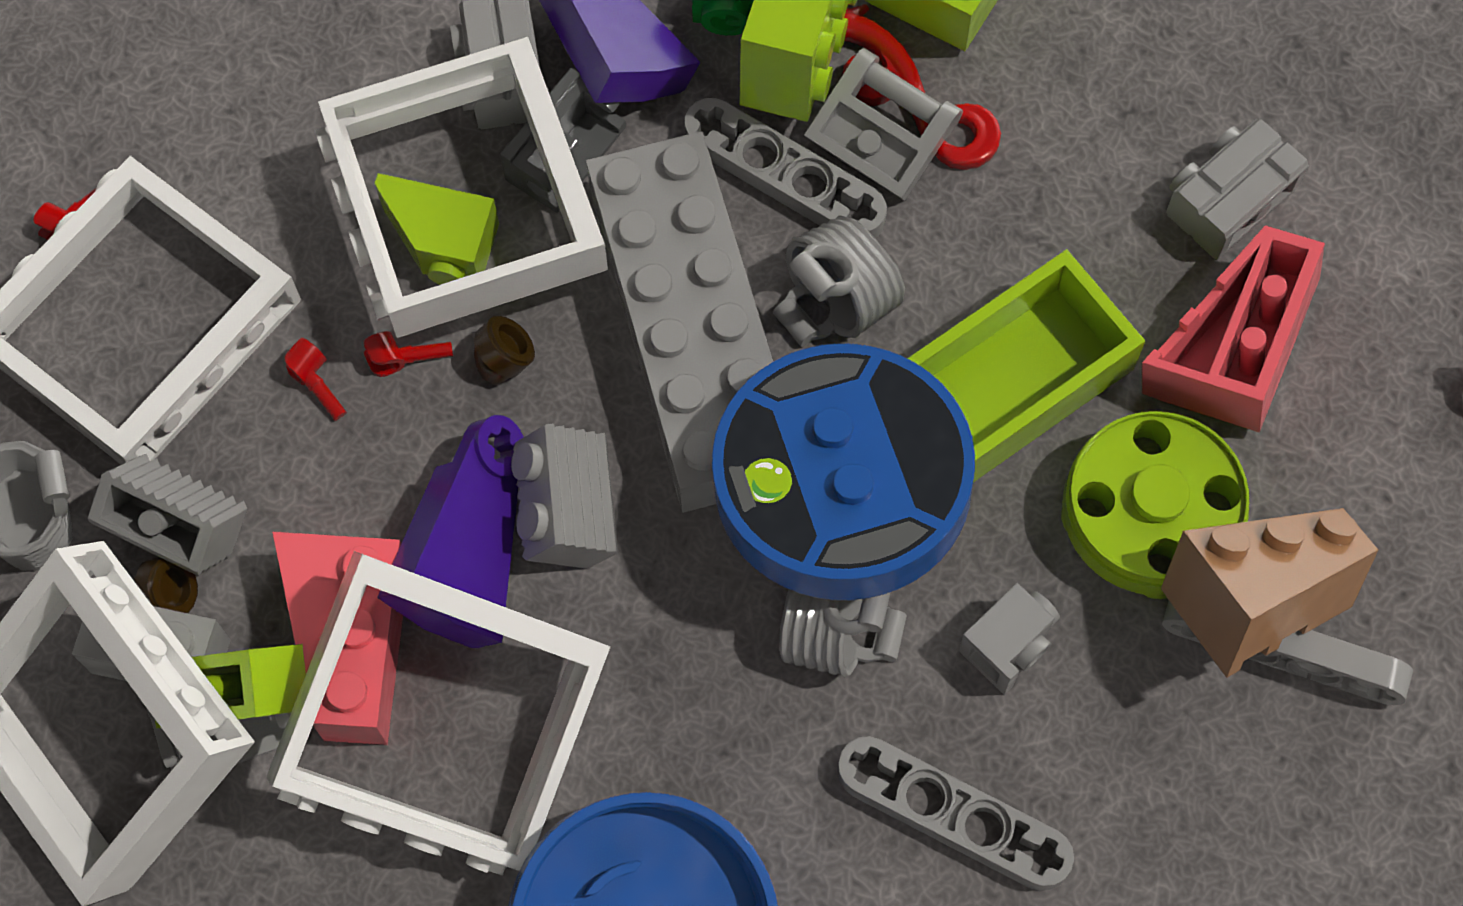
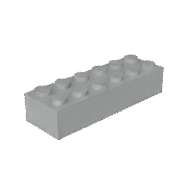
M703 131L586 160L590 193L682 513L716 504L712 454L715 434L720 419L738 390L759 370L773 362Z

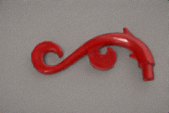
M863 4L847 8L844 18L848 19V26L844 41L862 46L877 55L884 68L925 93L918 69L905 47L888 30L875 21L863 17L869 10V7ZM852 56L843 66L842 75L855 56ZM867 84L861 87L856 95L857 99L868 106L885 104L890 100ZM957 104L956 106L963 110L958 123L969 127L974 134V139L965 147H957L944 140L935 156L940 162L950 168L960 170L979 168L989 162L998 151L1001 138L998 120L991 111L981 105ZM912 114L918 131L922 136L929 124Z

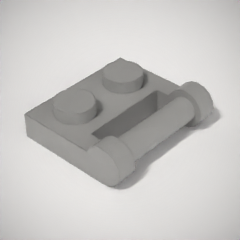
M862 48L851 61L804 136L905 201L944 140L948 138L958 124L963 110L949 101H946L944 104L936 101L878 64L879 57L869 50ZM867 84L928 123L929 125L922 136L918 138L857 99L856 95L861 87Z

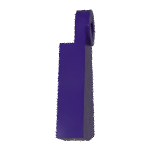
M539 0L595 103L644 102L681 93L687 88L700 64V61L640 0Z
M494 415L475 421L467 427L452 462L435 468L392 563L393 566L506 607L518 486L516 485L518 479L514 477L512 472V457L515 443L524 437L515 422L506 416ZM488 438H495L494 447L488 444ZM495 449L500 452V458L494 459ZM380 590L377 597L424 630L469 648H481L502 643L503 635L396 595Z

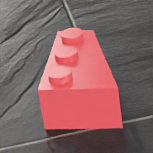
M1264 226L1216 279V286L1195 309L1191 307L1181 318L1177 330L1158 351L1154 349L1142 362V394L1260 433L1318 285L1325 243Z
M272 532L295 645L303 644L306 673L353 552L356 551L392 565L401 546L400 540ZM369 585L366 586L313 724L324 741L388 745L403 615L378 599L380 590Z

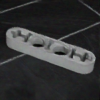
M704 98L696 101L689 107L685 115V135L700 132V121L708 125L715 119L721 121V132L723 134L712 130L707 136H704L712 163L818 225L826 224L831 219H836L839 215L849 217L850 210L848 208L857 211L862 205L868 206L870 208V220L861 218L858 222L875 239L882 233L886 222V202L882 194L872 186L723 100ZM729 138L736 141L732 152H728ZM763 145L772 149L777 158L768 167L755 168L746 163L743 156L749 148ZM813 174L819 176L825 182L826 189L816 197H804L794 190L793 183L799 176ZM841 189V203L835 200L833 209L831 211L827 210L833 202L836 190Z
M1168 601L1162 626L1174 635L1200 643L1172 603ZM1298 630L1282 639L1279 649L1266 656L1259 652L1249 658V660L1307 678L1308 673H1311L1310 680L1387 705H1401L1405 703L1413 674L1412 667L1402 660L1313 630L1305 634Z
M871 736L858 737L849 742L842 750L837 768L839 781L845 791L860 801L1028 888L1038 891L1052 890L1061 885L1071 872L1074 863L1073 847L1067 837L1058 830L881 739ZM868 753L875 754L879 757L877 768L880 772L892 778L895 777L897 766L908 770L899 782L895 801L883 796L888 791L890 783L876 776H870L865 784L858 782L855 779L857 768L849 763L851 759L855 758L863 761ZM926 781L940 789L944 803L937 813L923 816L914 812L908 805L906 793L912 785L918 782ZM976 812H987L994 815L1002 828L1000 840L991 846L975 844L966 834L965 822L968 817ZM1015 826L1026 831L1019 843L1029 849L1038 851L1043 843L1055 848L1052 859L1060 864L1059 871L1048 867L1043 875L1036 874L1031 870L1034 860L1017 849L1013 853L1012 862L1000 856L1010 844Z

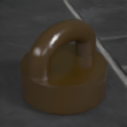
M493 316L475 332V364L482 378L492 385H500L508 378L516 377L534 361L535 350L531 338L521 325L512 319L503 316Z
M160 557L142 562L137 570L134 582L152 606L183 613H189L194 607L198 596V583L195 574Z

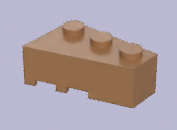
M1344 508L1185 530L1181 535L1161 590L1225 677L1228 678L1240 671L1243 662L1255 654L1261 652L1266 656L1279 649L1282 639L1298 630L1305 634L1353 607L1378 549Z

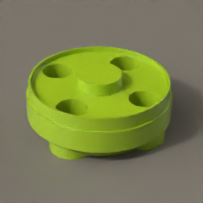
M1140 412L1119 418L1106 425L1089 439L1079 451L1065 483L1061 520L1073 547L1082 560L1096 574L1127 591L1144 594L1153 599H1165L1167 597L1161 590V586L1166 574H1161L1154 570L1149 563L1148 556L1161 554L1172 560L1181 535L1185 530L1248 522L1249 488L1243 467L1233 450L1216 432L1206 425L1189 417L1170 412ZM1140 437L1150 438L1156 441L1162 453L1147 454L1135 445L1134 439ZM1216 492L1225 496L1230 503L1231 509L1223 511L1211 507L1205 500L1204 493ZM1086 498L1095 499L1103 504L1107 515L1102 517L1089 516L1081 510L1078 501Z

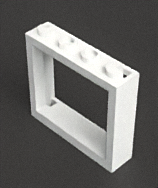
M528 37L318 101L326 127L316 129L315 132L325 162L337 159L343 175L331 179L342 214L355 211L360 228L348 233L359 266L362 267L372 263L377 282L366 285L377 320L390 317L397 338L608 270L605 243ZM516 89L572 243L402 296L351 140Z
M129 156L118 169H113L102 177L96 187V191L77 211L68 213L60 220L54 234L35 254L26 256L18 263L13 271L12 278L0 289V369L119 464L122 465L144 454H147L149 460L152 461L298 305L301 298L290 275L133 157ZM143 197H146L256 280V282L117 429L5 340Z
M100 541L55 549L0 622V791L81 906L124 893L134 886L255 741L106 543ZM69 605L72 606L183 756L110 845L1 696V693ZM215 735L218 740L213 741L210 736Z
M354 551L266 777L272 787L281 789L277 799L296 805L298 809L315 813L318 804L322 803L343 810L344 813L341 821L357 829L379 834L383 824L407 832L404 843L424 852L441 856L444 847L448 846L468 853L466 864L488 873L490 871L503 875L505 867L520 871L525 859L537 844L610 646ZM367 585L569 659L502 837L297 766Z

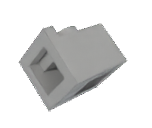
M1016 583L964 633L958 651L1005 695L1013 687L1019 670L1015 666L1018 664L1024 671H1027L1050 648L1051 643L1045 637L1048 635L1050 628L1060 619V615L1052 603L1036 591L1029 594Z

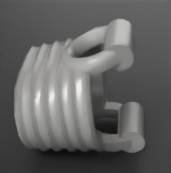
M839 215L836 219H831L826 224L822 223L818 228H812L809 232H804L800 237H793L788 243L786 263L795 287L776 306L773 314L801 347L806 346L811 341L826 338L834 332L840 336L857 338L862 332L903 303L905 286L898 266L871 233L856 219ZM814 296L819 302L825 301L830 311L828 319L823 324L817 326L797 303L800 299Z
M26 441L3 442L0 444V557L22 571L40 570L55 549L68 547L73 539L71 515L67 501L69 492L61 454L58 450L45 451Z
M788 589L780 625L779 651L781 659L784 663H794L795 666L805 665L809 669L817 668L818 671H828L834 675L840 674L845 678L851 675L858 661L867 663L879 660L896 662L907 615L902 611L888 607L890 593L866 599L830 600L800 594ZM866 631L876 632L873 648H865L858 645L851 635H857Z

